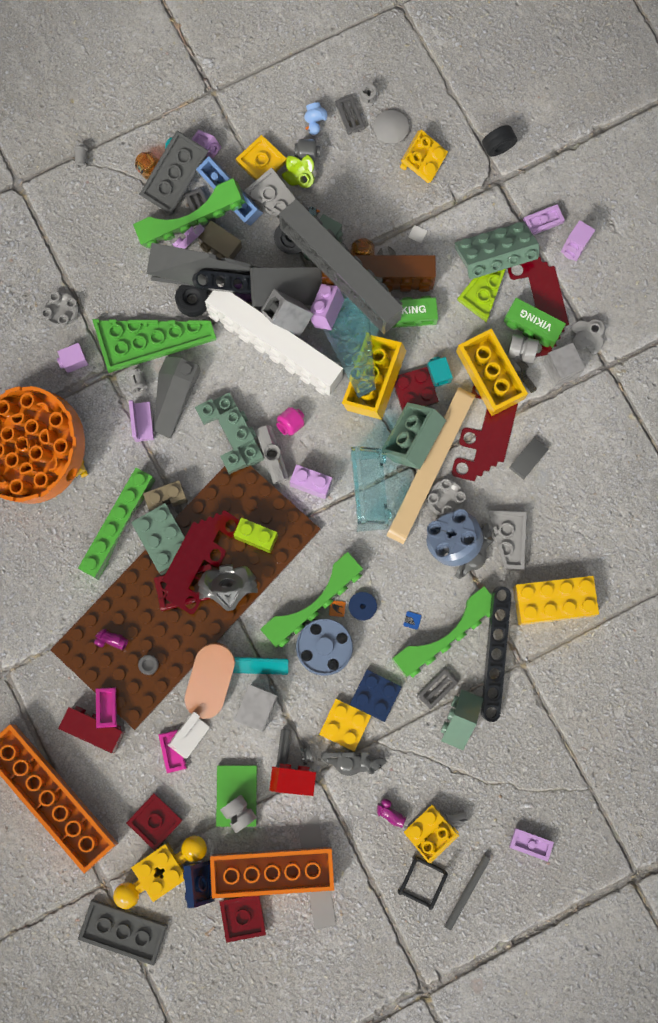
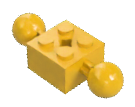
M199 836L186 838L182 843L181 851L175 854L167 842L131 868L139 880L135 883L124 882L119 884L113 894L115 904L122 909H130L137 904L139 894L145 890L154 902L184 881V867L182 864L186 861H200L206 855L207 844L204 839ZM157 867L165 870L163 873L164 877L157 875Z

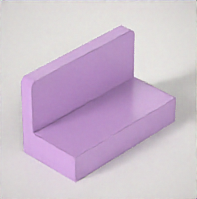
M129 400L133 439L135 442L154 440L151 403H134L133 400Z

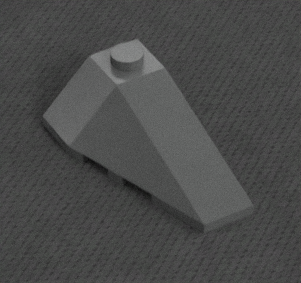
M165 358L158 374L154 432L170 439L172 438L201 372L199 365L182 358Z

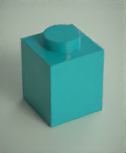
M446 357L430 359V362L427 363V368L434 388L451 383L453 376Z

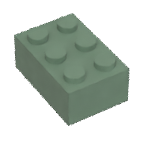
M407 402L381 452L395 463L420 470L446 419L434 408Z
M164 503L131 522L161 575L166 574L185 538L168 506Z

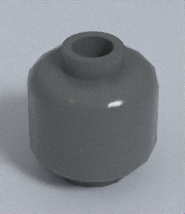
M299 139L295 143L294 156L302 160L306 155H309L315 163L316 157H320V146H317L315 139Z

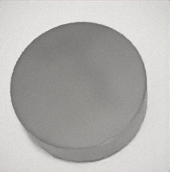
M145 655L139 660L138 667L143 674L152 675L158 670L159 663L154 656Z

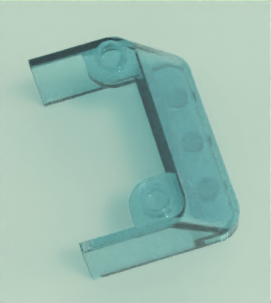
M351 447L350 461H352L357 514L356 531L387 529L388 521H392L391 509H387L383 464H386V452H382L381 448Z

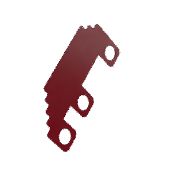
M541 257L536 260L520 264L523 268V273L519 276L511 272L512 267L507 268L509 277L512 280L529 278L535 308L566 323L565 326L569 325L554 266L549 267L548 263L542 262ZM542 345L541 352L536 353L535 357L548 355L552 351V347Z
M473 384L471 393L476 395L475 398L482 399L481 396L477 394L476 387ZM518 403L491 416L487 409L481 431L471 428L462 429L459 440L460 445L476 449L474 462L461 458L455 459L452 468V475L454 477L475 481L476 476L483 475V471L488 472L491 466L496 467L498 462H504ZM468 432H472L476 436V440L472 444H467L464 441V435ZM459 463L467 464L468 472L461 475L456 471V466Z
M223 510L221 515L216 513L214 518L209 516L206 521L201 519L198 524L196 522L192 523L163 578V582L166 583L165 591L168 592L166 600L189 614H194L201 602L199 595L188 589L201 563L205 560L218 567L225 556V549L213 542L218 531L220 530L233 538L236 528L233 532H228L225 528L226 522L234 520L236 528L240 520ZM213 549H218L221 552V557L218 561H213L210 558V553ZM189 596H193L196 599V605L192 609L187 608L185 605V601Z

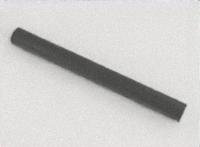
M483 855L444 925L447 929L452 930L491 859Z

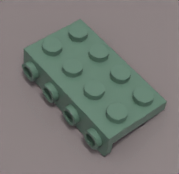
M524 221L454 242L455 249L465 264L470 279L539 258V243Z

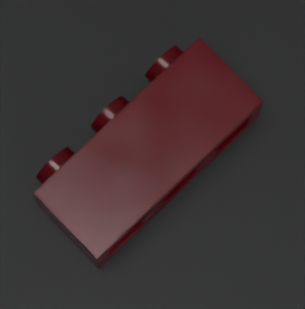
M80 706L68 707L59 725V730L109 753L116 752L125 731L121 730V725L117 724V727L96 728L95 713L90 716L85 713L86 709Z

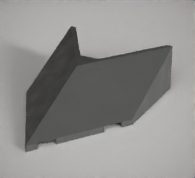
M151 243L146 274L152 275L151 281L194 286L192 282L193 275L202 270L250 275V268L263 267L252 266L251 264L228 258L218 260V257L213 254ZM200 274L198 282L201 285H205L206 277ZM218 276L216 278L217 285L224 283L222 277Z

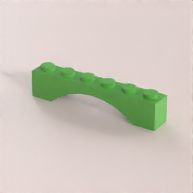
M232 178L217 185L209 199L199 209L187 216L170 220L147 217L134 223L133 226L140 244L146 248H151V243L158 244L163 240L169 241L175 238L176 234L185 233L191 226L205 225L211 218H220L229 210H238L246 201L238 182Z
M135 468L80 563L79 570L97 580L100 579L122 532L145 499L143 493L149 492L155 483L153 476Z
M347 552L333 564L328 585L314 603L297 613L273 617L260 629L261 632L276 648L278 646L284 647L290 641L288 637L293 633L297 635L301 632L306 621L312 622L319 615L318 611L322 607L326 609L334 602L332 600L337 594L341 596L348 589L347 585L351 581L353 583L357 582L363 576L361 574L363 568Z
M485 586L467 600L461 620L447 636L428 645L407 646L393 657L392 661L406 678L409 675L413 678L421 672L419 667L424 663L428 666L436 660L434 655L440 651L442 654L452 647L450 643L453 640L460 641L467 635L465 633L467 629L471 627L474 630L482 623L480 621L481 618L485 615L488 618L490 617L492 595Z

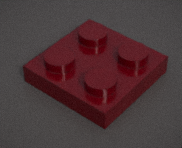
M427 367L398 375L394 390L402 411L407 402L425 407L439 402Z
M153 793L126 824L155 851L178 827L183 819L156 793Z
M260 895L219 901L226 943L266 935Z

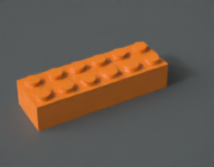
M332 847L212 854L210 856L212 899L334 891Z

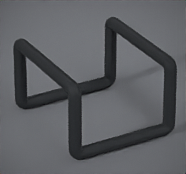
M414 855L404 882L397 892L399 895H404L432 910L448 873L446 870ZM417 861L444 874L431 904L404 891Z

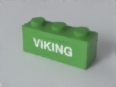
M422 296L420 299H413L412 297L402 298L400 300L403 304L401 320L392 328L437 325L436 297Z
M515 298L503 321L507 327L513 330L518 329L523 332L524 336L539 340L541 345L545 347L551 346L552 348L566 323L518 298Z

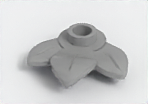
M591 320L589 322L578 321L573 324L571 330L577 334L573 340L575 348L584 349L588 347L593 355L597 354L603 346V323L599 320ZM592 326H598L599 330L593 332L591 328Z

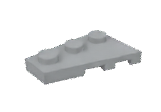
M272 167L243 191L278 215L296 199Z
M488 511L504 568L524 570L527 512Z

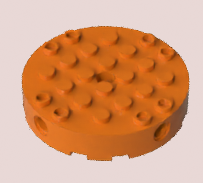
M18 386L5 390V393L0 395V498L24 504L48 501L62 493L72 483L81 467L85 452L83 425L74 408L65 399L54 393L33 386Z

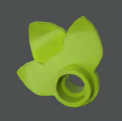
M289 155L286 160L288 171L282 174V178L292 186L299 185L302 188L312 186L314 183L312 172L315 167L312 158L306 155L300 160L295 156ZM303 176L307 178V182L303 181Z

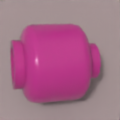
M289 407L277 417L276 426L282 434L294 435L304 426L303 418L305 416L300 409Z

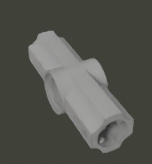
M272 426L260 427L256 430V434L273 484L283 483L289 480V476ZM270 451L277 452V456L273 459L269 458L267 454Z

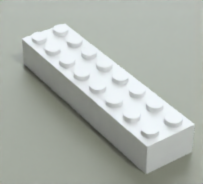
M212 291L205 301L208 316L213 321H220L229 332L233 333L234 331L239 334V338L244 342L254 344V348L257 351L270 355L269 358L277 364L280 362L288 372L301 376L300 379L308 385L311 383L322 395L327 394L330 396L343 379V368L291 332L272 324L260 311L233 293Z

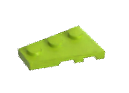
M506 269L474 278L457 298V301L487 322Z

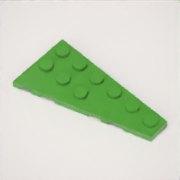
M92 319L109 373L216 340L211 321H117L109 319V321H99V319Z

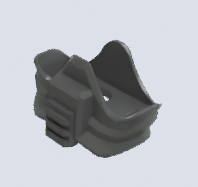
M232 564L220 565L219 570L205 571L198 582L199 599L211 598L227 611L234 610L238 602L247 593H258L256 577L246 566L233 569Z

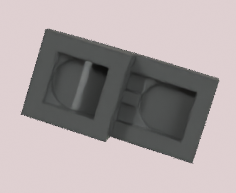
M533 438L509 468L524 480L549 449L536 438Z

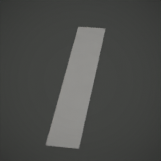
M318 812L299 830L301 849L323 847ZM331 891L309 892L314 928L320 929L337 926Z

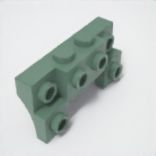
M230 393L215 400L210 399L195 407L203 425L218 419L233 449L220 456L229 474L264 460L254 440L257 436L252 426L248 428L246 421H248L246 414L243 410L239 411Z

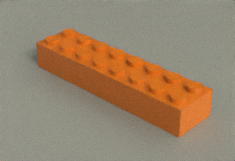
M16 724L8 725L0 733V776L85 874L119 843Z

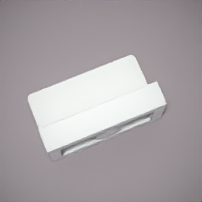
M195 712L189 715L168 743L170 748L185 759L189 757L209 730V726L200 720V716Z

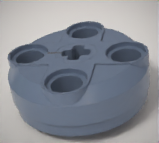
M464 509L445 513L427 526V547L433 557L444 565L460 566L474 559L482 548V528L476 518Z
M317 619L307 624L301 630L297 638L296 651L299 661L305 669L316 675L329 676L340 672L348 664L353 652V643L348 630L342 624L332 619ZM313 625H319L322 630L320 634L314 635L310 632V628ZM338 634H345L348 638L347 642L344 644L338 643L336 639ZM304 651H310L313 654L310 661H304L301 658ZM332 659L339 663V667L336 670L328 668L327 664Z

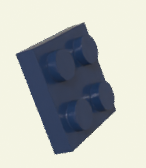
M366 670L349 705L385 722L402 687Z
M210 860L183 866L187 908H196L214 902L215 898L212 899Z

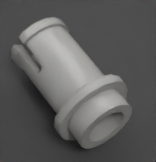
M77 143L74 147L75 167L86 168L88 148L84 143Z
M466 812L452 815L447 813L443 816L452 827L468 824Z

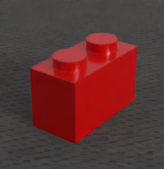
M280 763L279 767H272L269 791L314 796L316 772L309 771L310 767L298 765V769H291V765Z

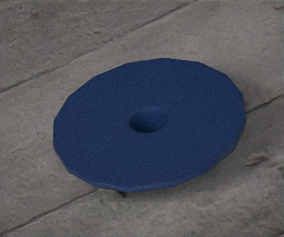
M359 592L351 597L348 608L350 614L355 619L365 621L375 615L377 602L371 594Z

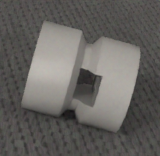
M513 334L507 357L515 360L521 358L523 362L533 364L539 340L532 338L524 340L523 336Z
M242 795L220 809L224 817L231 820L230 825L235 833L257 819L252 809H247L248 803Z

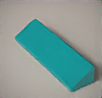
M234 657L235 666L233 673L288 675L289 672L288 659Z

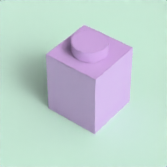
M79 343L57 351L59 354V358H57L58 364L67 373L89 365Z

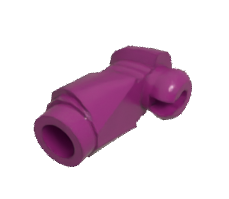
M103 629L95 635L94 644L98 647H103L107 643L123 651L128 644V640L123 635L110 633L107 629Z
M382 799L381 803L377 805L378 816L387 819L394 827L402 828L407 817L390 808L392 804L390 800Z

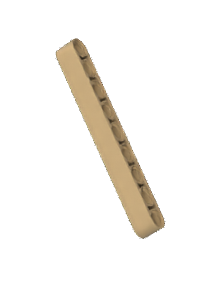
M458 387L444 416L446 422L420 470L418 469L386 535L387 537L404 544L476 395Z

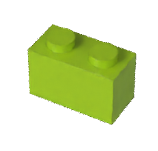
M244 518L240 519L234 533L235 539L268 553H271L278 537L276 531Z

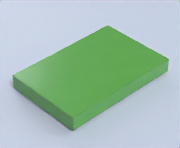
M257 765L217 766L216 827H231V820L226 819L220 809L240 795L248 803L247 809H252L257 817ZM257 819L246 827H256Z

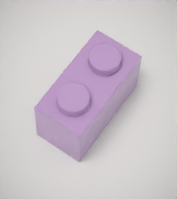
M579 220L561 250L564 256L570 260L577 261L592 238L595 229Z
M321 284L310 309L313 313L311 321L315 328L332 330L344 302L342 293L337 286Z
M297 464L290 479V487L326 499L332 484V477Z

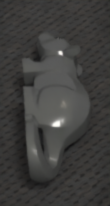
M488 523L482 526L483 545L480 552L470 562L459 566L455 574L456 578L461 579L469 571L478 570L485 564L487 548L494 541Z
M354 752L321 754L323 761L332 764L340 774L345 776H352L360 772H368L372 775L387 762L386 759L381 757L367 758L369 752H359L360 756H355Z

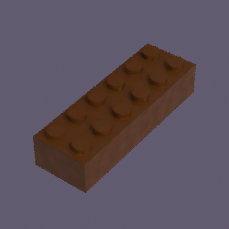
M352 255L353 257L357 256L361 260L362 266L366 270H371L376 277L375 279L380 284H385L389 292L393 290H400L401 292H410L411 290L428 292L433 290L436 279L435 255ZM322 272V284L336 286Z

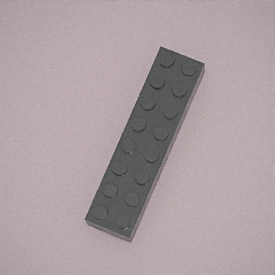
M295 199L279 213L280 229L383 334L387 333L401 320L402 302L396 296L393 297L389 293V289L385 284H380L375 279L376 277L371 270H366L362 266V262L357 256L353 257L349 253V249L344 243H339L335 239L336 236L330 229L326 230L322 226V221L317 216H313L303 202L300 203Z

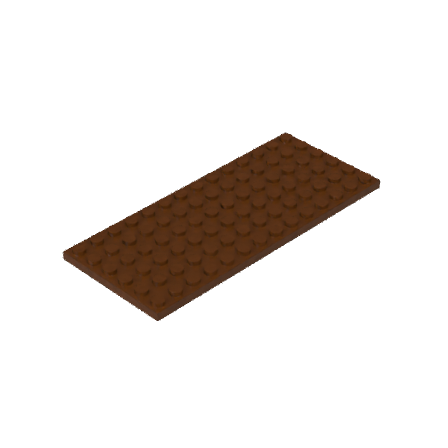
M224 466L179 513L175 520L184 537L193 522L198 524L201 519L206 521L209 516L214 518L216 513L221 515L223 510L239 520L244 518L276 531L278 537L271 553L241 542L234 537L231 538L220 530L213 541L226 551L220 565L232 564L233 569L241 566L248 567L256 577L258 593H247L238 602L236 608L231 611L225 610L213 599L201 601L194 614H189L179 607L161 611L154 578L164 575L158 572L145 549L50 649L95 693L97 688L116 687V713L134 730L144 722L193 669L198 651L210 643H217L321 531L315 523L251 466L231 474L228 473ZM234 520L226 522L225 528L228 532L235 530L236 523ZM213 549L210 553V558L213 561H218L221 557V552L218 549ZM203 560L200 566L207 565L210 563ZM211 564L212 570H219V566L215 567ZM204 572L197 573L195 576L201 578ZM194 578L189 588L198 593L199 580ZM161 582L162 588L165 590L166 583ZM165 598V603L170 604L171 602ZM196 603L188 604L186 607L192 609ZM107 629L110 633L123 635L128 640V644L123 651L107 643L103 647H98L94 644L95 635L99 631ZM145 655L154 656L158 660L159 668L152 675H145L139 670V660Z

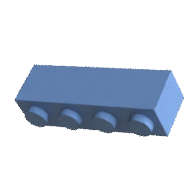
M209 156L196 169L213 189L217 185L232 179ZM241 189L246 203L242 204V207L234 210V212L244 223L251 226L263 212Z

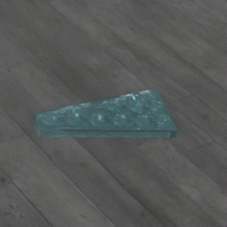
M346 298L332 330H323L358 398L376 389L370 320L349 298Z

